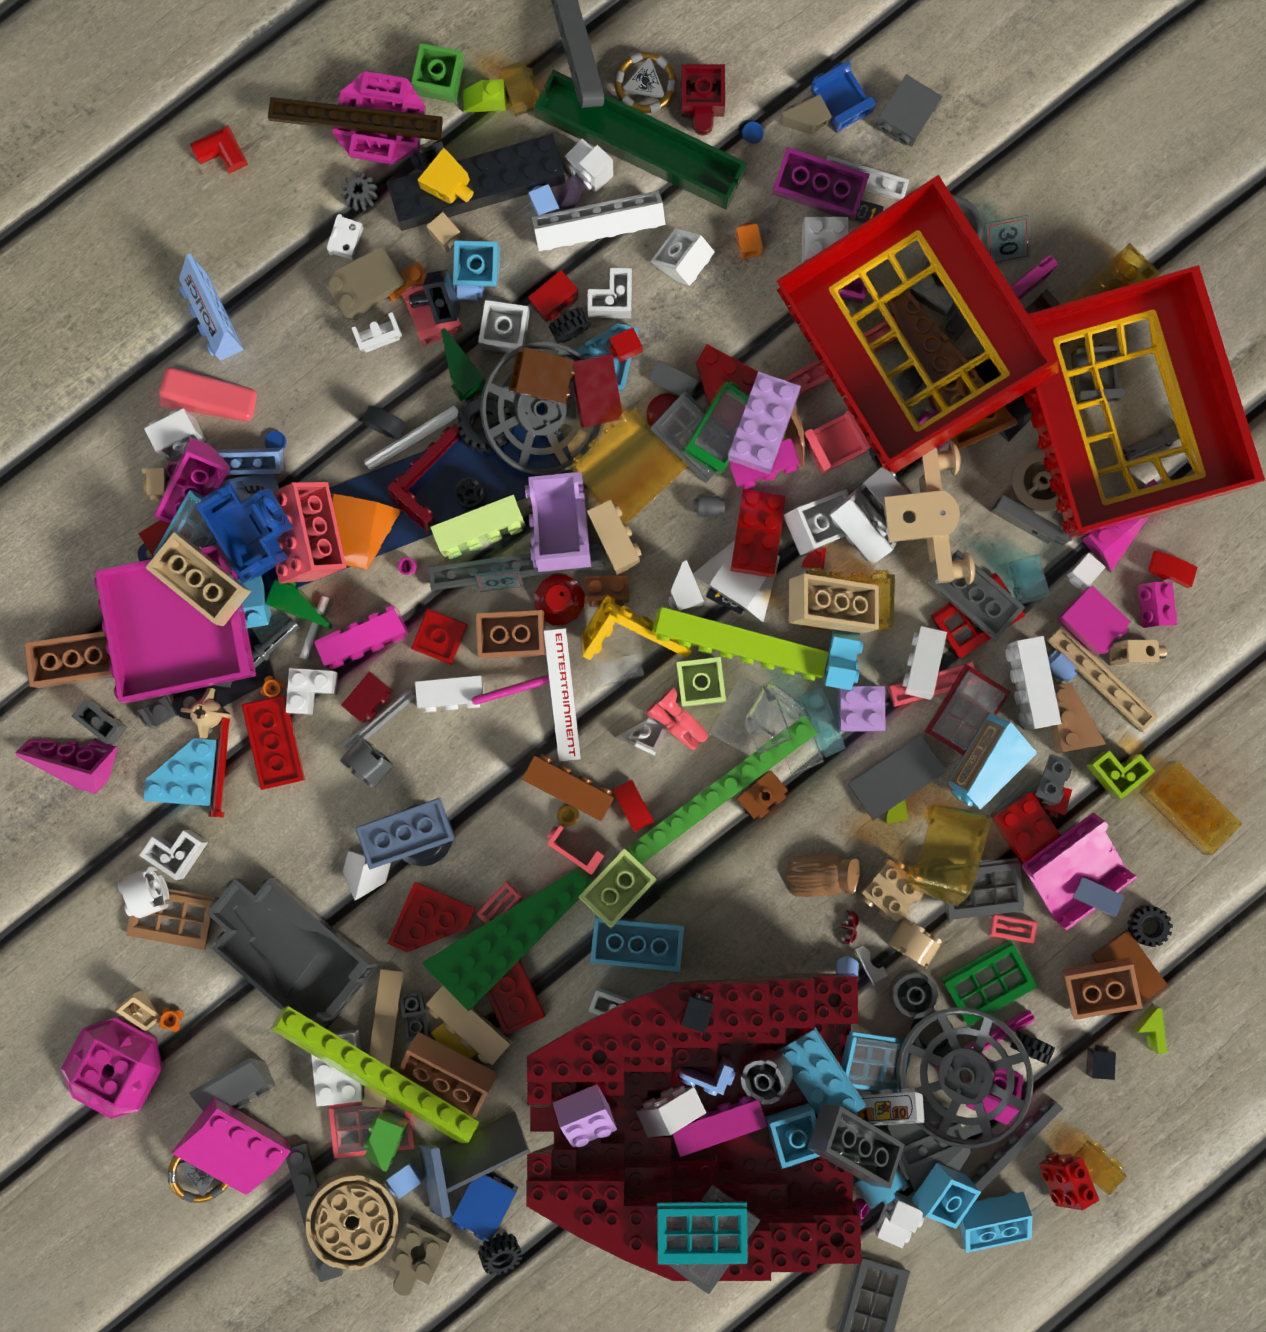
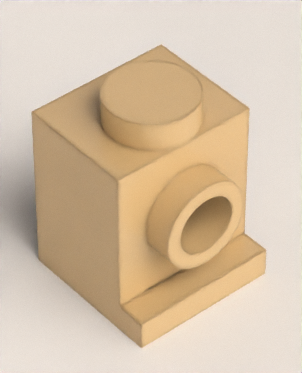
M142 469V473L146 475L143 483L144 491L150 496V501L160 502L170 481L166 469Z

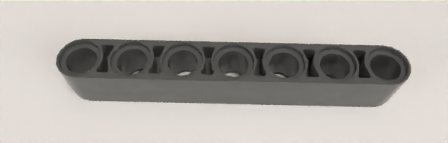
M551 0L579 105L581 108L603 106L604 92L578 0Z

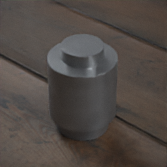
M698 494V498L693 500V512H697V516L702 517L723 516L725 512V498H720L717 495Z

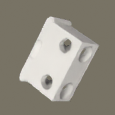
M338 214L327 245L329 255L334 254L353 260L363 231L362 223L344 218L341 214Z

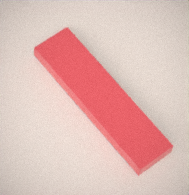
M973 662L967 663V665L974 668ZM965 664L939 671L933 696L949 692ZM972 677L967 686L974 685L979 682L978 680ZM903 682L887 686L893 707L924 699L905 694L906 687L902 686Z

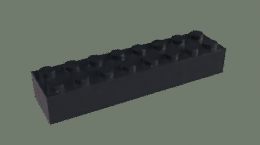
M553 133L457 161L468 173L470 181L466 186L474 192L468 202L463 201L457 196L453 203L449 204L421 189L418 179L424 171L387 181L402 231L428 224L442 212L447 217H452L527 195L538 185L545 186L549 184L551 188L566 183L565 172Z

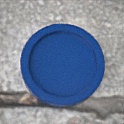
M749 122L744 126L742 135L745 141L754 144L763 138L764 130L759 123Z
M271 431L266 435L264 444L266 448H283L284 450L287 440L281 432Z

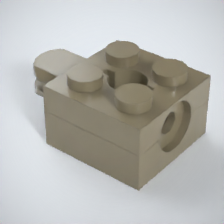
M413 1216L410 1217L388 1266L399 1270L393 1282V1289L397 1294L402 1296L409 1295L414 1290L418 1280L428 1285L430 1284L452 1235Z

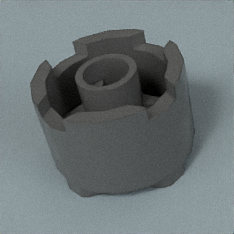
M363 737L357 740L340 759L346 767H352L351 773L360 781L365 778L363 781L372 789L393 766V763L382 752L380 753Z
M907 970L898 974L891 981L889 995L891 1002L898 1011L908 1017L921 1018L934 1010L938 991L936 985L929 977L916 970ZM913 989L918 991V993H915L916 997L914 999L909 996L911 994L910 991Z
M762 1050L756 1053L744 1068L741 1076L742 1088L747 1096L754 1097L761 1101V1104H772L782 1097L792 1083L793 1070L785 1054L780 1050Z

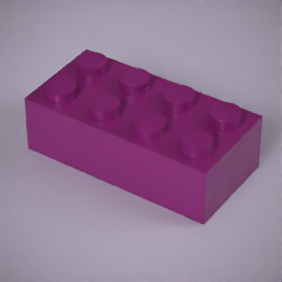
M787 147L772 195L839 217H848V220L854 221L870 174Z

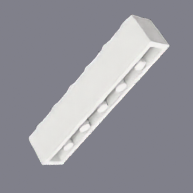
M659 191L532 217L539 251L552 250L561 246H571L576 243L590 242L604 237H614L619 234L634 233L638 230L665 225L663 202Z

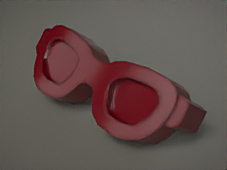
M847 910L848 925L842 924L841 928L848 929L845 941L842 943L851 944L857 937L856 927L859 924V918L855 911Z

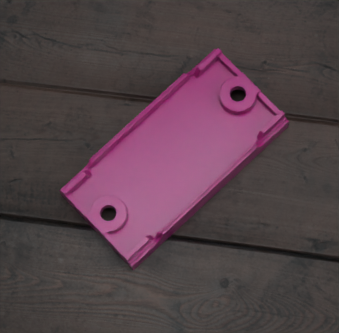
M1049 255L1040 262V266L1036 265L1010 287L1017 298L1021 300L1047 279L1058 263Z

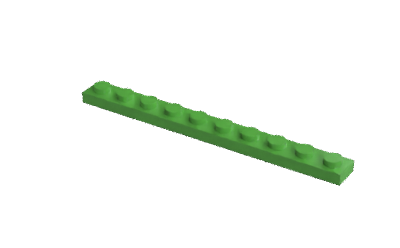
M804 715L627 848L640 864H643L818 734V732Z

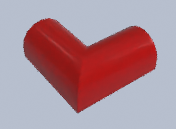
M229 125L190 143L200 164L220 156L229 174L248 165Z

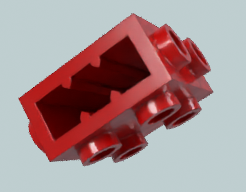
M1054 1152L1048 1154L1046 1159L1039 1163L1042 1170L1041 1175L1047 1183L1050 1198L1055 1203V1206L1083 1211L1100 1201L1083 1157L1072 1156V1154L1062 1155Z

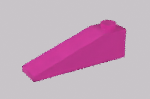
M192 437L189 438L154 514L155 518L171 524L189 490H193L205 497L222 485L230 470V466L211 445Z

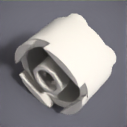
M151 866L129 874L122 881L118 882V890L123 895L126 903L124 908L128 916L134 915L137 918H143L168 907L169 904H165L166 900L169 899L168 887L163 876H157L154 872L157 871L155 867Z

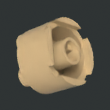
M905 918L888 944L927 969L940 948L942 940Z

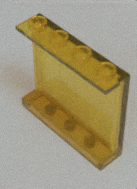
M636 407L632 411L628 408L619 416L621 421L616 426L613 423L603 431L605 436L600 441L597 438L594 439L587 446L590 450L585 455L579 453L571 461L574 465L570 468L573 472H582L583 483L601 503L611 500L613 505L618 504L623 514L620 516L622 524L628 523L689 466L684 459L681 460L650 430V425L639 415Z

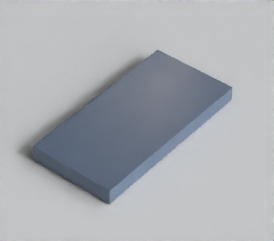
M441 797L355 827L369 870L455 840Z

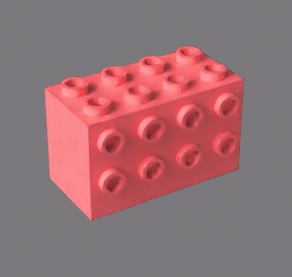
M328 482L291 483L274 491L273 494L294 527L277 538L280 548L288 557V559L276 566L279 583L316 581L347 568Z

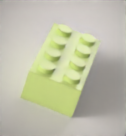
M511 495L431 527V530L442 555L445 558L453 559L462 555L461 552L469 549L473 551L481 548L482 543L490 541V543L497 542L502 539V535L520 533L526 525L515 497Z

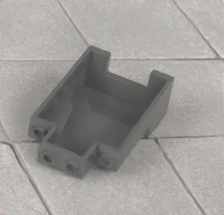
M243 879L229 881L224 887L225 892L220 898L217 897L210 904L211 909L207 912V915L226 930L216 937V944L211 949L280 1010L289 1006L325 1029H328L380 963L362 947H356L347 941L277 879H265L258 886V892Z

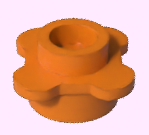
M267 676L264 679L265 683L260 692L264 697L280 696L286 683L284 680L278 681L273 679L272 676Z
M165 1007L162 1010L163 1015L159 1021V1027L177 1032L181 1028L180 1021L184 1017V1012Z

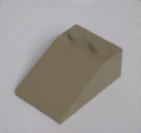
M382 246L339 268L323 280L345 317L353 320L359 319L406 283Z

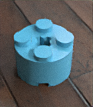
M898 1168L891 1189L871 1186L856 1176L853 1177L856 1189L870 1209L876 1207L882 1201L884 1204H888L895 1199L894 1193L907 1185Z

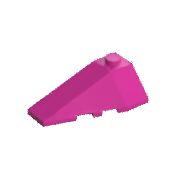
M28 739L15 754L17 757L77 789L96 794L109 780L117 753V746L99 741H90L89 744H78L77 740H70L69 743H56L55 740Z

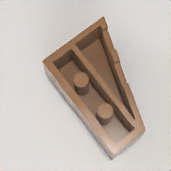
M1072 683L1054 686L1061 724L1050 726L1056 753L1105 745L1104 739Z

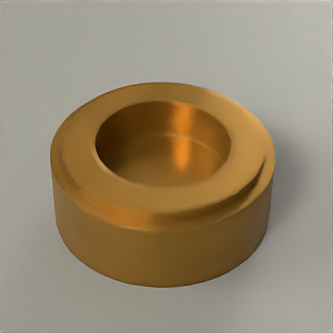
M569 804L563 805L557 812V819L563 826H573L579 819V811Z

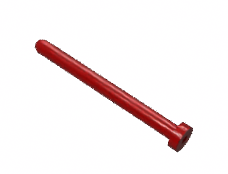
M222 717L220 723L212 811H209L208 817L224 818L225 812H221L230 718Z

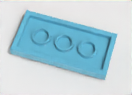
M816 1027L777 1049L785 1054V1057L791 1064L793 1079L817 1116L822 1104L841 1106L853 1114L865 1108V1102Z

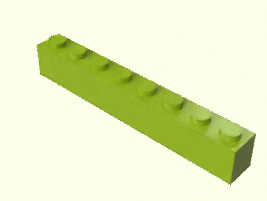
M664 607L657 608L651 634L656 635V639L659 641L669 642L670 639L678 641L677 645L686 648L694 645L699 647L698 651L711 654L712 651L720 652L719 656L732 659L733 656L739 657L742 663L753 665L754 662L761 663V668L774 670V667L782 669L781 673L792 676L795 673L802 674L803 679L815 681V678H823L829 655L827 651Z

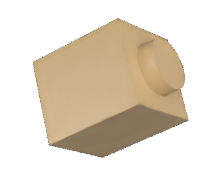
M443 212L427 225L430 235L445 252L449 249H454V241L462 239L458 228Z

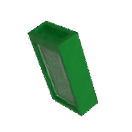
M725 382L720 386L682 450L683 453L716 474L723 473L729 463L728 454L750 394L746 395L740 391L741 388L733 382Z

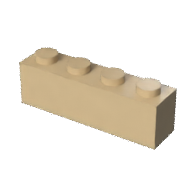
M443 985L426 1003L429 1007L428 1012L436 1019L440 1017L445 1022V1028L452 1034L456 1032L462 1037L461 1042L469 1049L473 1047L479 1053L477 1055L478 1058L485 1064L490 1063L493 1065L512 1043L477 1009L473 1007L470 1011H467Z

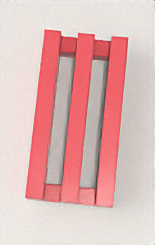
M506 881L476 915L485 923H488L489 919L512 894L516 898L501 914L511 909L523 896ZM507 888L509 892L485 917L483 915L485 910Z
M1000 914L992 915L990 936L1034 944L1037 921ZM997 920H1006L1032 926L1031 929L1000 924L997 923ZM996 928L1028 933L1030 938L996 932Z

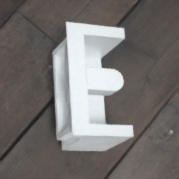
M392 312L388 314L391 321L378 325L377 322H372L370 329L359 332L356 326L352 327L355 339L362 352H369L400 340L402 334Z

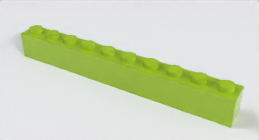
M287 1006L280 1010L270 1030L455 1141L469 1143L479 1121L291 1007Z

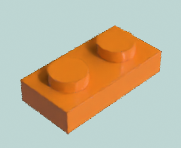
M420 262L399 271L406 283L389 295L392 302L403 297L401 293L405 292L407 288L423 285L426 273Z

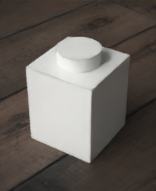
M1087 553L1067 573V576L1070 578L1069 581L1073 586L1085 589L1105 569V566L1090 553Z

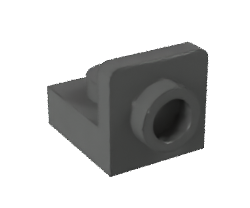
M166 696L148 707L139 709L141 722L145 727L148 726L152 729H156L178 716L169 698Z

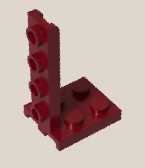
M456 424L451 428L449 426L446 427L440 434L441 438L436 443L434 441L431 442L425 449L426 453L421 458H415L410 464L411 468L406 473H400L395 482L393 481L387 487L388 493L391 496L390 500L427 534L432 531L431 527L434 526L433 517L431 516L433 513L425 505L420 506L415 501L416 497L408 489L460 438V429H458Z

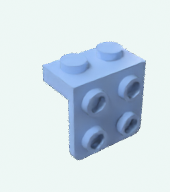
M724 1056L721 1058L714 1077L690 1067H679V1077L682 1078L683 1083L695 1087V1084L702 1086L705 1092L715 1096L717 1093L723 1095L726 1086H731L735 1072H733L734 1067L732 1066L731 1059Z

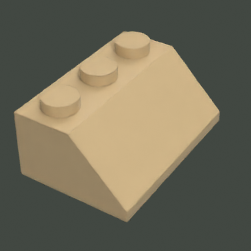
M609 500L587 511L616 575L618 576L640 562L638 556L642 555L637 543L632 544L629 538L632 533L628 524H622L620 516L623 514L618 504L613 505L612 501Z

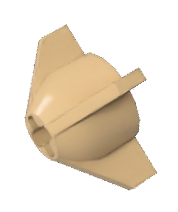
M207 688L202 699L197 700L191 709L181 708V712L190 713L192 721L198 726L200 738L204 739L208 737L209 728L218 725L222 717L232 719V715L223 713L221 705L213 700L215 692L213 688Z

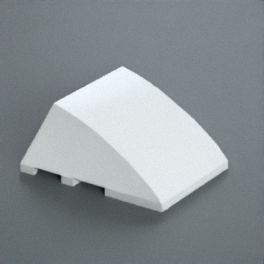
M734 540L695 571L693 576L696 581L716 591L763 623L775 576L771 578L730 571ZM777 555V563H776L775 575H776V571H777V567H778V563H779V559H780V556H779V555Z

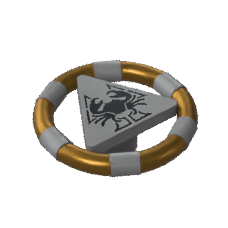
M638 52L627 57L618 67L614 80L615 91L620 101L643 113H652L664 108L673 98L677 85L676 74L671 64L664 57L652 52ZM646 60L623 87L624 73L627 68L632 64ZM652 61L662 67L668 75L669 81L665 95ZM625 92L639 94L643 97L651 96L662 99L648 105L635 103Z

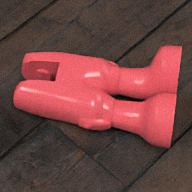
M672 686L646 710L645 714L652 719L658 720L671 735L675 736L688 748L695 750L699 746V742L707 740L708 734L689 712L683 710L677 704L678 691ZM665 710H667L671 715H673L675 719L671 718Z

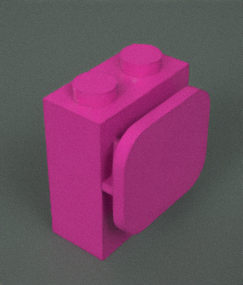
M1093 585L1085 588L1057 618L1094 655L1106 654L1113 647L1111 642L1116 637L1121 638L1128 631L1127 626L1131 622Z

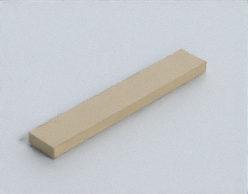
M1060 625L1045 641L1054 650H1057L1059 653L1063 652L1077 666L1075 670L1140 732H1144L1158 717L1063 625Z
M381 969L369 1055L391 1068L404 972ZM365 1087L362 1106L385 1108L387 1099Z

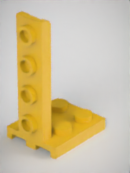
M608 595L580 636L582 656L588 660H591L594 654L600 652L602 642L605 637L611 635L615 622L684 657H688L692 653V647L677 645L678 641L670 639L669 642L657 640V636L651 634L653 622L650 618L635 614L627 606L621 607L615 604V599Z

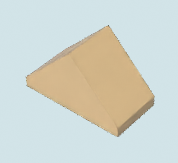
M142 990L132 994L115 1008L117 1013L145 1032L158 1022L162 1016Z

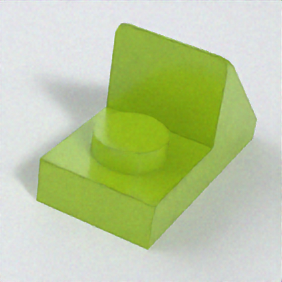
M1150 1005L1132 1027V1030L1137 1033L1149 1032L1147 1035L1148 1047L1157 1054L1167 1053L1162 1008Z

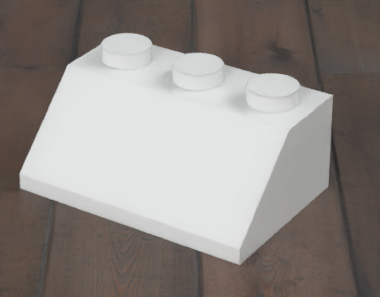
M859 488L840 503L830 515L833 524L845 532L849 543L856 545L860 550L861 557L872 565L890 553L897 543L888 541L886 520Z

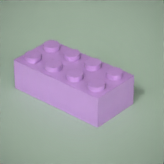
M758 372L728 454L729 461L770 475L801 386Z

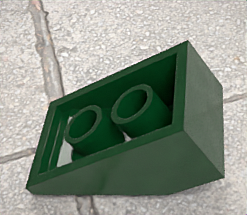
M443 328L441 333L450 378L453 382L451 388L461 402L468 399L473 401L475 400L474 396L482 395L486 380L448 331Z

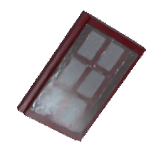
M965 664L924 732L964 756L990 713L998 714L1011 691Z

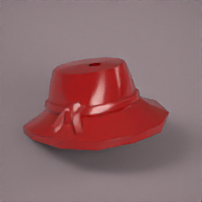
M553 574L543 580L535 591L534 607L536 610H543L545 612V621L549 624L566 625L577 619L584 608L585 593L578 581L567 575Z

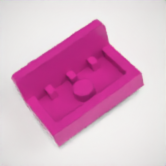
M1151 582L1138 585L1142 628L1177 625L1173 582Z

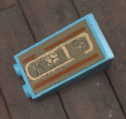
M990 713L948 782L953 789L951 793L959 801L963 800L969 807L973 805L981 810L1037 752L1010 721Z

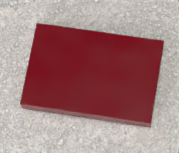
M613 354L574 361L575 372L572 380L581 427L585 428L622 420L623 413Z

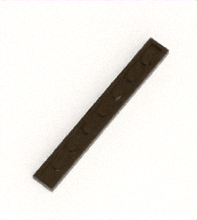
M270 97L268 120L274 122L441 141L443 117L275 97Z

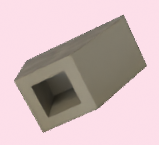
M819 94L815 97L809 96L797 106L791 105L785 108L781 114L780 123L782 126L812 134L829 126L832 116Z

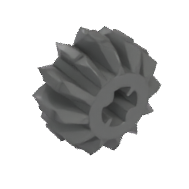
M353 173L354 179L351 180L346 177L347 184L341 186L344 191L341 193V196L346 200L345 203L348 207L353 205V209L357 211L361 206L363 211H366V205L368 204L373 207L374 203L372 200H377L378 195L375 193L378 190L377 185L373 184L374 181L371 177L366 179L364 173L359 178L357 174Z

